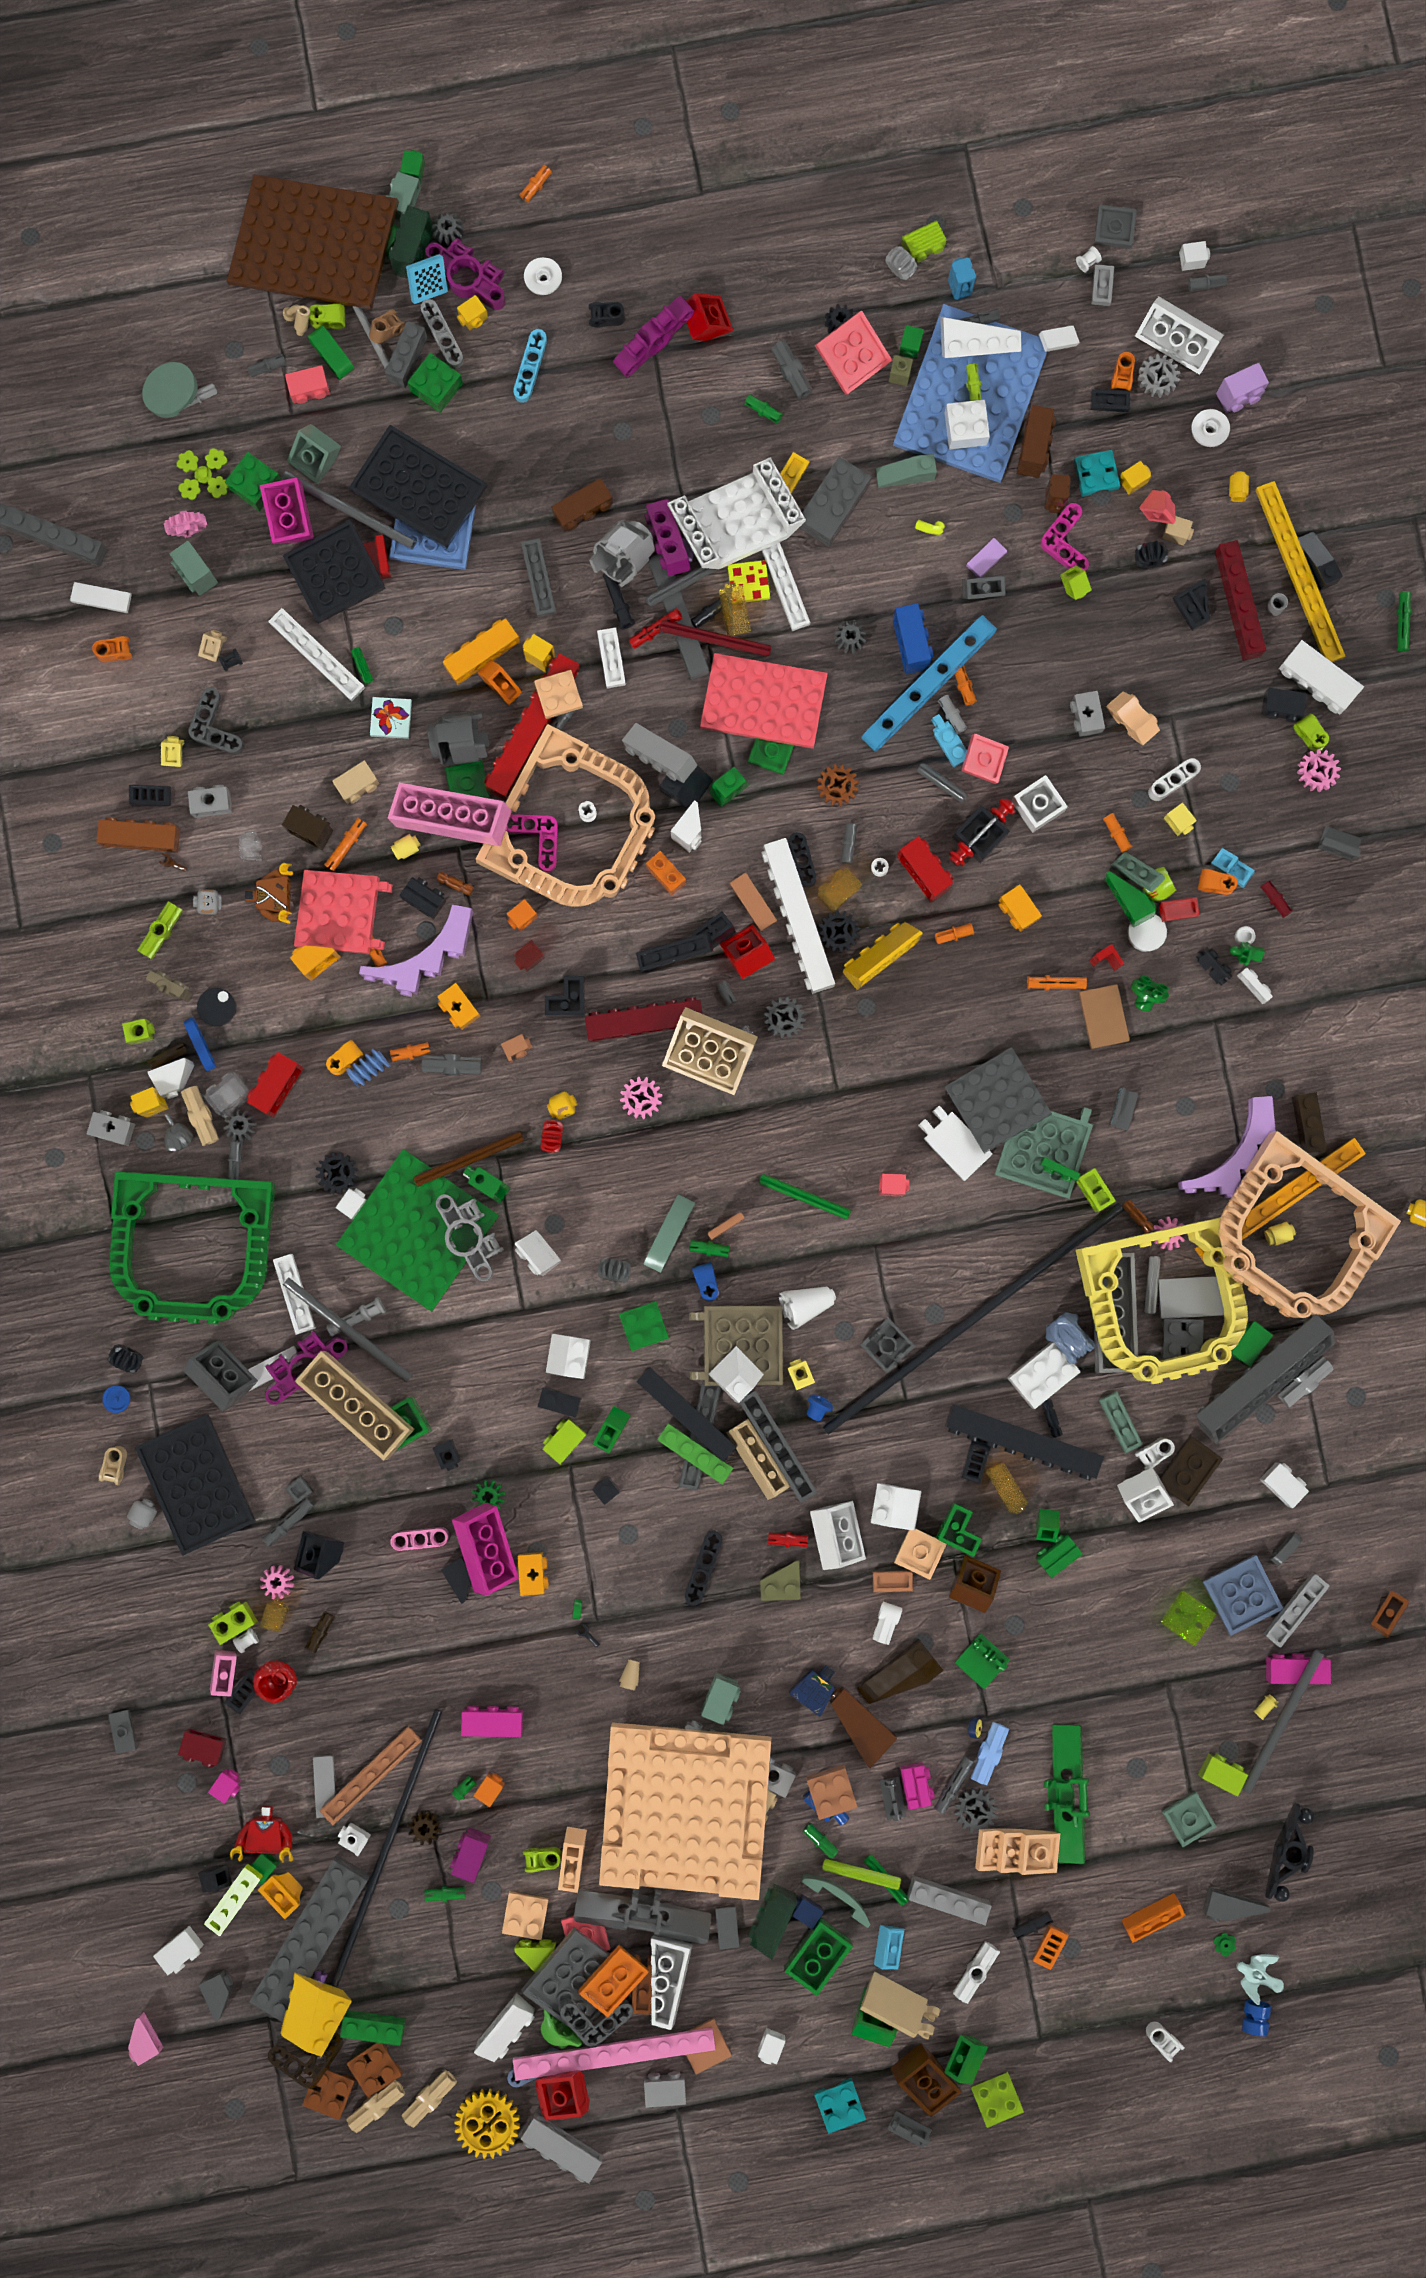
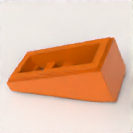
M1049 1924L1032 1961L1051 1970L1069 1936L1068 1933ZM1051 1935L1059 1937V1940L1051 1938ZM1048 1941L1056 1944V1947L1048 1945ZM1044 1948L1053 1951V1954L1044 1952ZM1043 1955L1049 1958L1050 1961H1044L1040 1959V1956Z

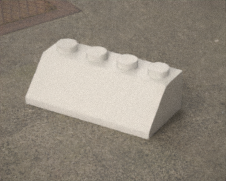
M1161 297L1154 301L1135 337L1199 375L1224 336Z
M1303 640L1300 641L1279 667L1285 677L1292 678L1301 689L1308 690L1312 693L1314 699L1325 703L1330 711L1339 715L1364 688L1363 685Z

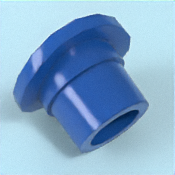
M122 1386L109 1387L103 1394L104 1407L111 1413L123 1412L130 1404V1393Z
M813 1394L808 1397L810 1406L806 1414L814 1420L821 1421L827 1411L832 1412L834 1409L833 1405L820 1395Z

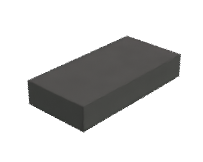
M735 1905L715 1907L719 1949L739 1948Z

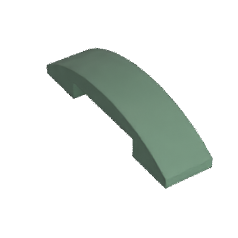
M679 1194L677 1195L645 1259L644 1265L660 1273L662 1272L695 1202Z
M803 1874L801 1876V1882L815 1892L819 1893L821 1888L824 1887L853 1907L850 1911L851 1917L869 1928L870 1922L865 1910L848 1890L822 1876Z

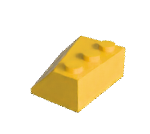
M294 1972L293 1989L290 1990V2002L285 2012L280 2034L304 2051L322 2057L352 2000L339 1988Z

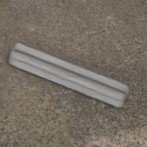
M1158 1256L1149 1257L1144 1312L1147 1314H1155L1160 1269V1257Z

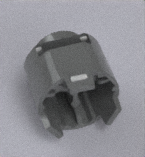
M483 710L445 714L440 716L435 724L428 725V739L432 757L440 758V762L445 766L480 762L481 758L487 757L486 748H490L489 734L479 733L476 720L482 718Z

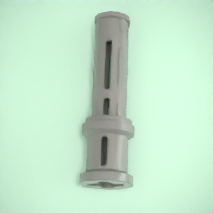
M376 1297L375 1301L367 1305L362 1304L359 1310L341 1319L352 1327L363 1320L370 1321L371 1317L379 1313H386V1309L381 1299ZM333 1324L327 1325L328 1332L332 1337L342 1332Z

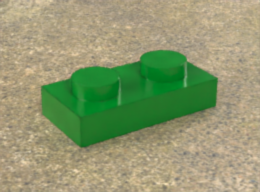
M1046 1157L1042 1158L1039 1164L1043 1167L1042 1170L1051 1175L1055 1172L1061 1175L1060 1179L1069 1183L1078 1181L1080 1173Z

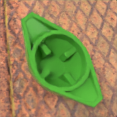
M544 2009V2020L541 2025V2033L544 2039L551 2045L559 2046L561 2049L568 2045L581 2046L583 2041L577 2034Z

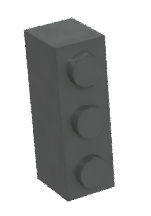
M409 321L406 322L385 370L388 382L406 388L427 340L424 327Z

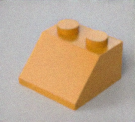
M307 945L296 948L290 957L302 974L310 981L341 958L333 948Z

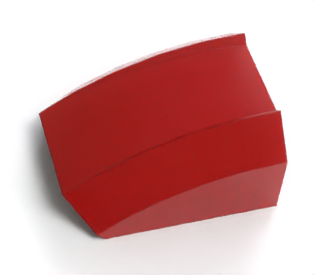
M580 2070L536 2079L535 2087L540 2110L546 2121L579 2118L589 2110L590 2099L585 2084V2075Z

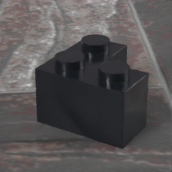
M564 976V996H545L546 1018H585L584 976Z

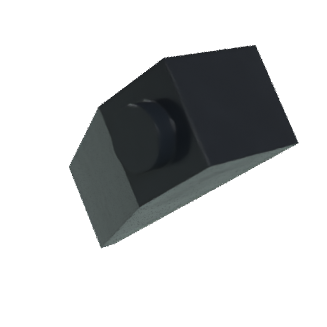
M1311 532L1298 538L1319 591L1337 584L1343 575L1335 559L1315 533Z

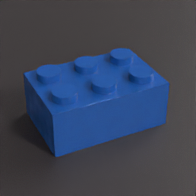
M918 603L895 608L892 620L905 675L927 670L931 663V658H933V650L927 643L929 634L927 627L924 628L923 621L925 620L923 609H919Z

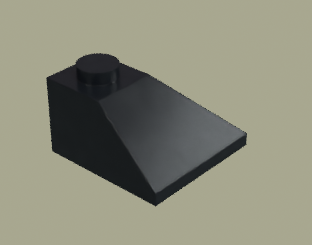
M303 1531L294 1570L319 1580L340 1562L344 1542L332 1537Z

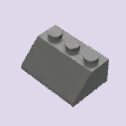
M219 1340L190 1357L184 1370L223 1412L237 1404L258 1382Z

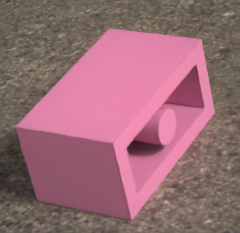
M215 1650L210 1684L211 1695L231 1696L237 1657L235 1651Z

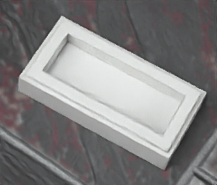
M1074 326L1045 330L1039 334L1045 352L1074 347L1080 343Z

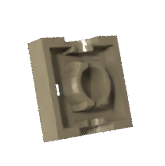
M150 970L146 977V980L158 986V990L173 998L177 996L189 1003L193 995L188 991L189 987L177 980L171 982L172 978L159 970L156 973Z

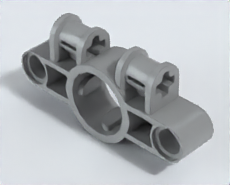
M439 1196L436 1200V1207L448 1227L445 1234V1242L448 1249L455 1255L465 1257L478 1280L489 1281L493 1277L494 1271L488 1259L499 1254L504 1249L499 1246L495 1233L484 1237L482 1228L476 1223V1221L485 1216L484 1213L480 1212L476 1204V1198L458 1207L451 1196ZM447 1198L450 1200L451 1205L448 1209H443L441 1202ZM462 1224H471L475 1227L473 1228L475 1234L479 1235L478 1243L475 1248L474 1246L469 1248L466 1253L459 1252L455 1249L454 1241H451V1234L454 1229L463 1227ZM482 1267H487L489 1270L486 1278H482L479 1275V1270Z

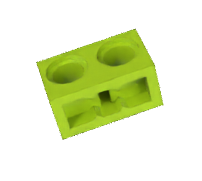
M1095 1168L1081 1175L1078 1181H1076L1095 1213L1116 1202Z
M237 1602L229 1607L230 1612L225 1615L223 1612H220L212 1617L213 1622L208 1624L220 1645L258 1622L247 1602L243 1604ZM238 1611H241L245 1614L244 1621H239L237 1619L236 1615ZM220 1622H225L228 1625L227 1632H223L220 1629Z

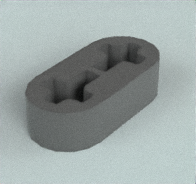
M1296 1532L1291 1533L1272 1553L1270 1560L1277 1566L1281 1565L1301 1544L1303 1539Z

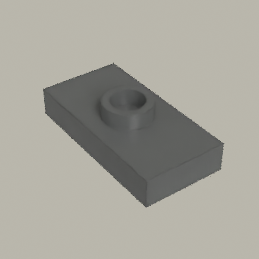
M130 1709L108 1714L116 1754L136 1750L137 1744Z

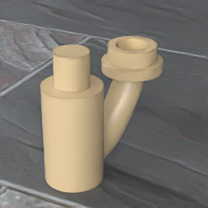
M299 305L284 308V319L287 321L295 320L294 328L296 334L299 336L304 335V332L308 329L309 308Z

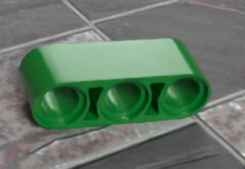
M323 325L307 335L312 346L338 380H341L355 370L349 358Z

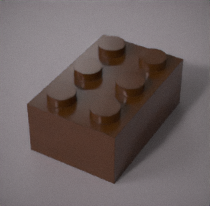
M1031 405L1026 419L1016 474L1039 478L1041 472H1045L1050 454L1048 451L1053 439L1051 434L1056 422V416H1053L1054 409Z

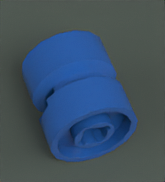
M1252 1999L1245 2000L1244 2013L1246 2017L1243 2018L1242 2031L1255 2036H1268L1270 2023L1267 2019L1271 2016L1272 2006L1263 2001H1260V2004L1257 2005Z

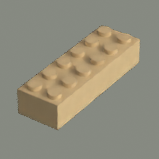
M320 1351L295 1380L301 1388L383 1461L388 1460L414 1430L413 1427L327 1351Z

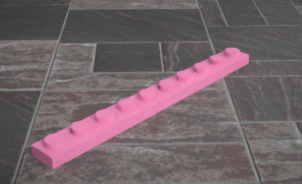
M713 2028L606 2043L595 2047L587 2046L513 2058L515 2081L570 2071H582L715 2050Z

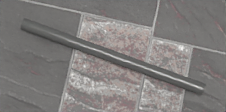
M289 471L284 472L283 480L300 479L305 492L411 550L415 547L416 541Z
M288 1277L283 1283V1286L406 1383L412 1377L411 1373Z
M1315 1649L1243 1785L1242 1790L1251 1794L1324 1656V1653Z

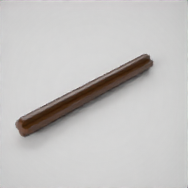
M520 1132L513 1133L413 1177L414 1182L417 1186L426 1184L523 1142V1136Z

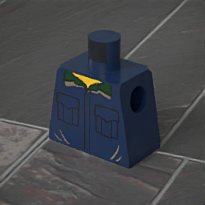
M827 1665L824 1666L820 1673L810 1669L789 1690V1694L820 1717L835 1689L834 1685L829 1682L835 1671Z

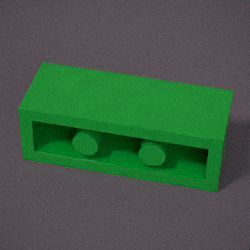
M347 2010L343 2017L340 2037L400 2046L404 2037L406 2018Z

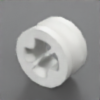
M877 858L872 862L871 870L875 876L881 877L888 872L889 866L885 859ZM877 863L885 865L882 872H878V869L877 871L875 870Z

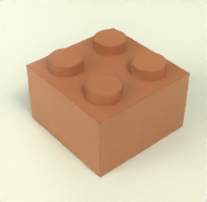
M844 1764L806 1776L819 1820L858 1808Z

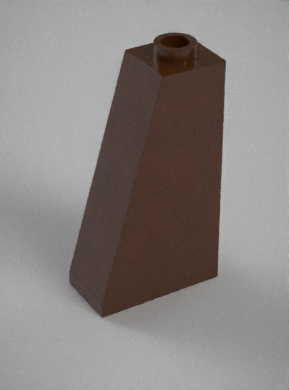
M844 1686L841 1689L837 1688L831 1695L830 1703L865 1763L871 1768L897 1740V1737Z

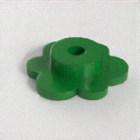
M1224 1932L1221 1936L1214 1938L1215 1951L1221 1952L1222 1956L1228 1957L1231 1952L1236 1950L1234 1945L1236 1939L1234 1936H1228Z

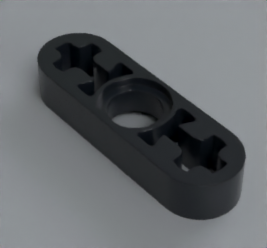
M795 832L789 838L790 851L802 886L810 888L816 882L815 869L806 837L800 832ZM795 837L802 840L800 843L801 850L805 848L806 851L794 853V851H798L797 845L792 843ZM805 855L808 858V863L806 865L798 864V856ZM804 869H807L809 877H813L810 883L802 880L805 877Z

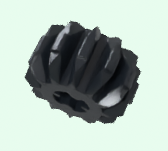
M837 304L836 309L833 307L829 309V313L825 315L826 321L824 323L825 327H828V334L854 316L853 308L847 310V305L841 308Z
M1150 541L1137 546L1135 550V561L1140 568L1153 569L1154 567L1164 565L1168 560V549H1166L1164 542Z
M118 1344L114 1345L113 1349H111L107 1360L115 1368L135 1373L142 1365L143 1356L130 1347Z

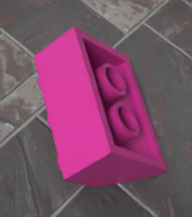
M292 478L260 485L272 543H297L314 539L302 481L298 478Z

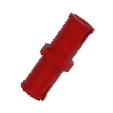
M769 1532L768 1545H785L786 1548H790V1546L807 1548L808 1535L791 1534V1532L786 1534Z

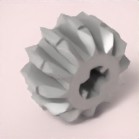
M901 246L891 249L886 256L885 262L888 268L891 269L896 277L902 280H907L917 269L915 259Z

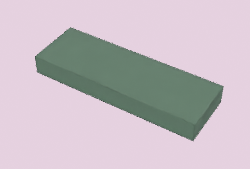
M1124 852L1111 864L1115 870L1151 893L1165 880L1163 874L1127 852Z
M1115 1391L1099 1399L1124 1453L1142 1446L1143 1443L1118 1392Z

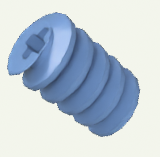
M372 1049L373 1056L366 1053V1061L359 1058V1066L355 1063L352 1064L354 1070L346 1068L347 1074L358 1088V1083L363 1086L366 1085L364 1078L368 1081L372 1080L370 1074L378 1076L377 1069L383 1072V1064L387 1067L391 1066L380 1051L377 1052Z

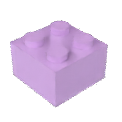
M1257 363L1224 378L1216 394L1226 413L1230 411L1237 412L1248 403L1252 405L1258 402L1269 382L1260 364Z

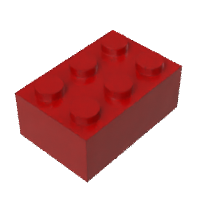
M918 836L899 850L897 858L930 903H932L950 890L953 885V876L948 870L944 871L939 857L936 854L933 855L929 850L930 846L925 839L921 840Z
M279 1052L270 1057L267 1070L261 1072L257 1079L259 1083L247 1095V1103L271 1117H275L304 1067Z

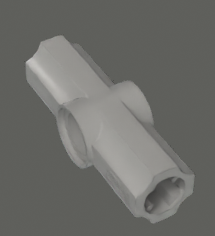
M1321 1356L1277 1395L1287 1407H1291L1302 1396L1316 1389L1319 1385L1318 1383L1334 1369L1330 1362Z

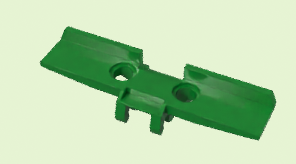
M1053 1724V1779L1044 1781V1788H1048V1802L1044 1803V1808L1046 1811L1054 1809L1055 1832L1061 1833L1058 1863L1084 1864L1086 1859L1084 1817L1090 1816V1811L1087 1810V1784L1089 1783V1778H1083L1082 1726ZM1064 1769L1071 1770V1779L1063 1778L1062 1771ZM1074 1784H1079V1808H1075ZM1063 1812H1069L1071 1816H1074L1073 1819L1066 1820Z

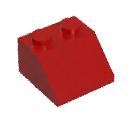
M694 293L686 300L694 310V314L687 321L693 340L707 341L733 331L721 296Z
M753 924L720 943L725 955L742 979L752 975L775 960L768 943Z

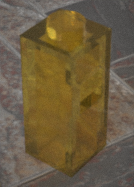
M736 583L724 585L725 588L719 590L727 635L735 636L751 632L743 585L736 586Z
M1001 1461L985 1471L1009 1513L1018 1514L1026 1509L1025 1505L1028 1502L1004 1462Z

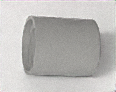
M1281 593L1273 595L1266 605L1267 612L1272 616L1280 615L1288 605L1287 597ZM1273 602L1280 603L1281 608L1275 607Z

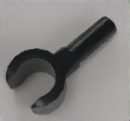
M581 1624L585 1627V1633H580L578 1629H576V1633L579 1636H585L597 1648L600 1645L599 1642L589 1633V1627L586 1624Z

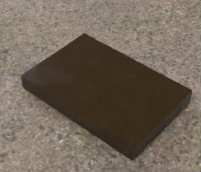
M1190 1435L1159 1478L1166 1491L1189 1507L1223 1458Z

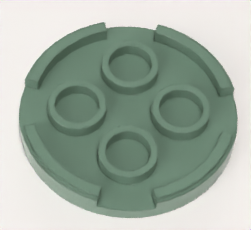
M169 362L155 368L147 377L142 390L143 401L146 407L159 417L169 418L180 414V411L194 401L197 393V380L192 371L182 363Z

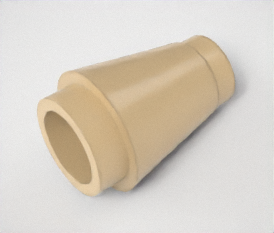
M628 1660L619 1680L621 1682L620 1687L635 1691L636 1686H638L640 1662Z

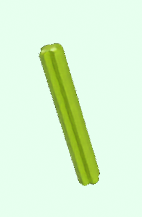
M825 1859L823 1862V1871L896 1890L900 1888L901 1878L829 1859Z

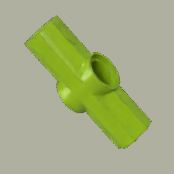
M168 901L157 920L150 925L149 932L137 951L153 960L164 941L170 937L171 930L183 913V910ZM160 926H164V932L161 935H157V929Z

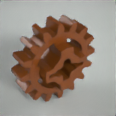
M834 764L832 770L830 767H826L827 773H820L822 778H818L817 783L821 785L817 786V790L822 791L819 794L820 798L825 796L824 803L831 801V806L838 803L839 807H841L842 802H845L847 805L849 804V798L854 800L855 795L853 793L858 792V788L854 786L858 785L859 781L854 780L856 773L850 774L851 768L844 770L843 764L840 768H837V765ZM829 778L830 785L825 788V781ZM835 782L841 784L840 789L838 787L834 788ZM850 783L851 788L847 793L845 787Z

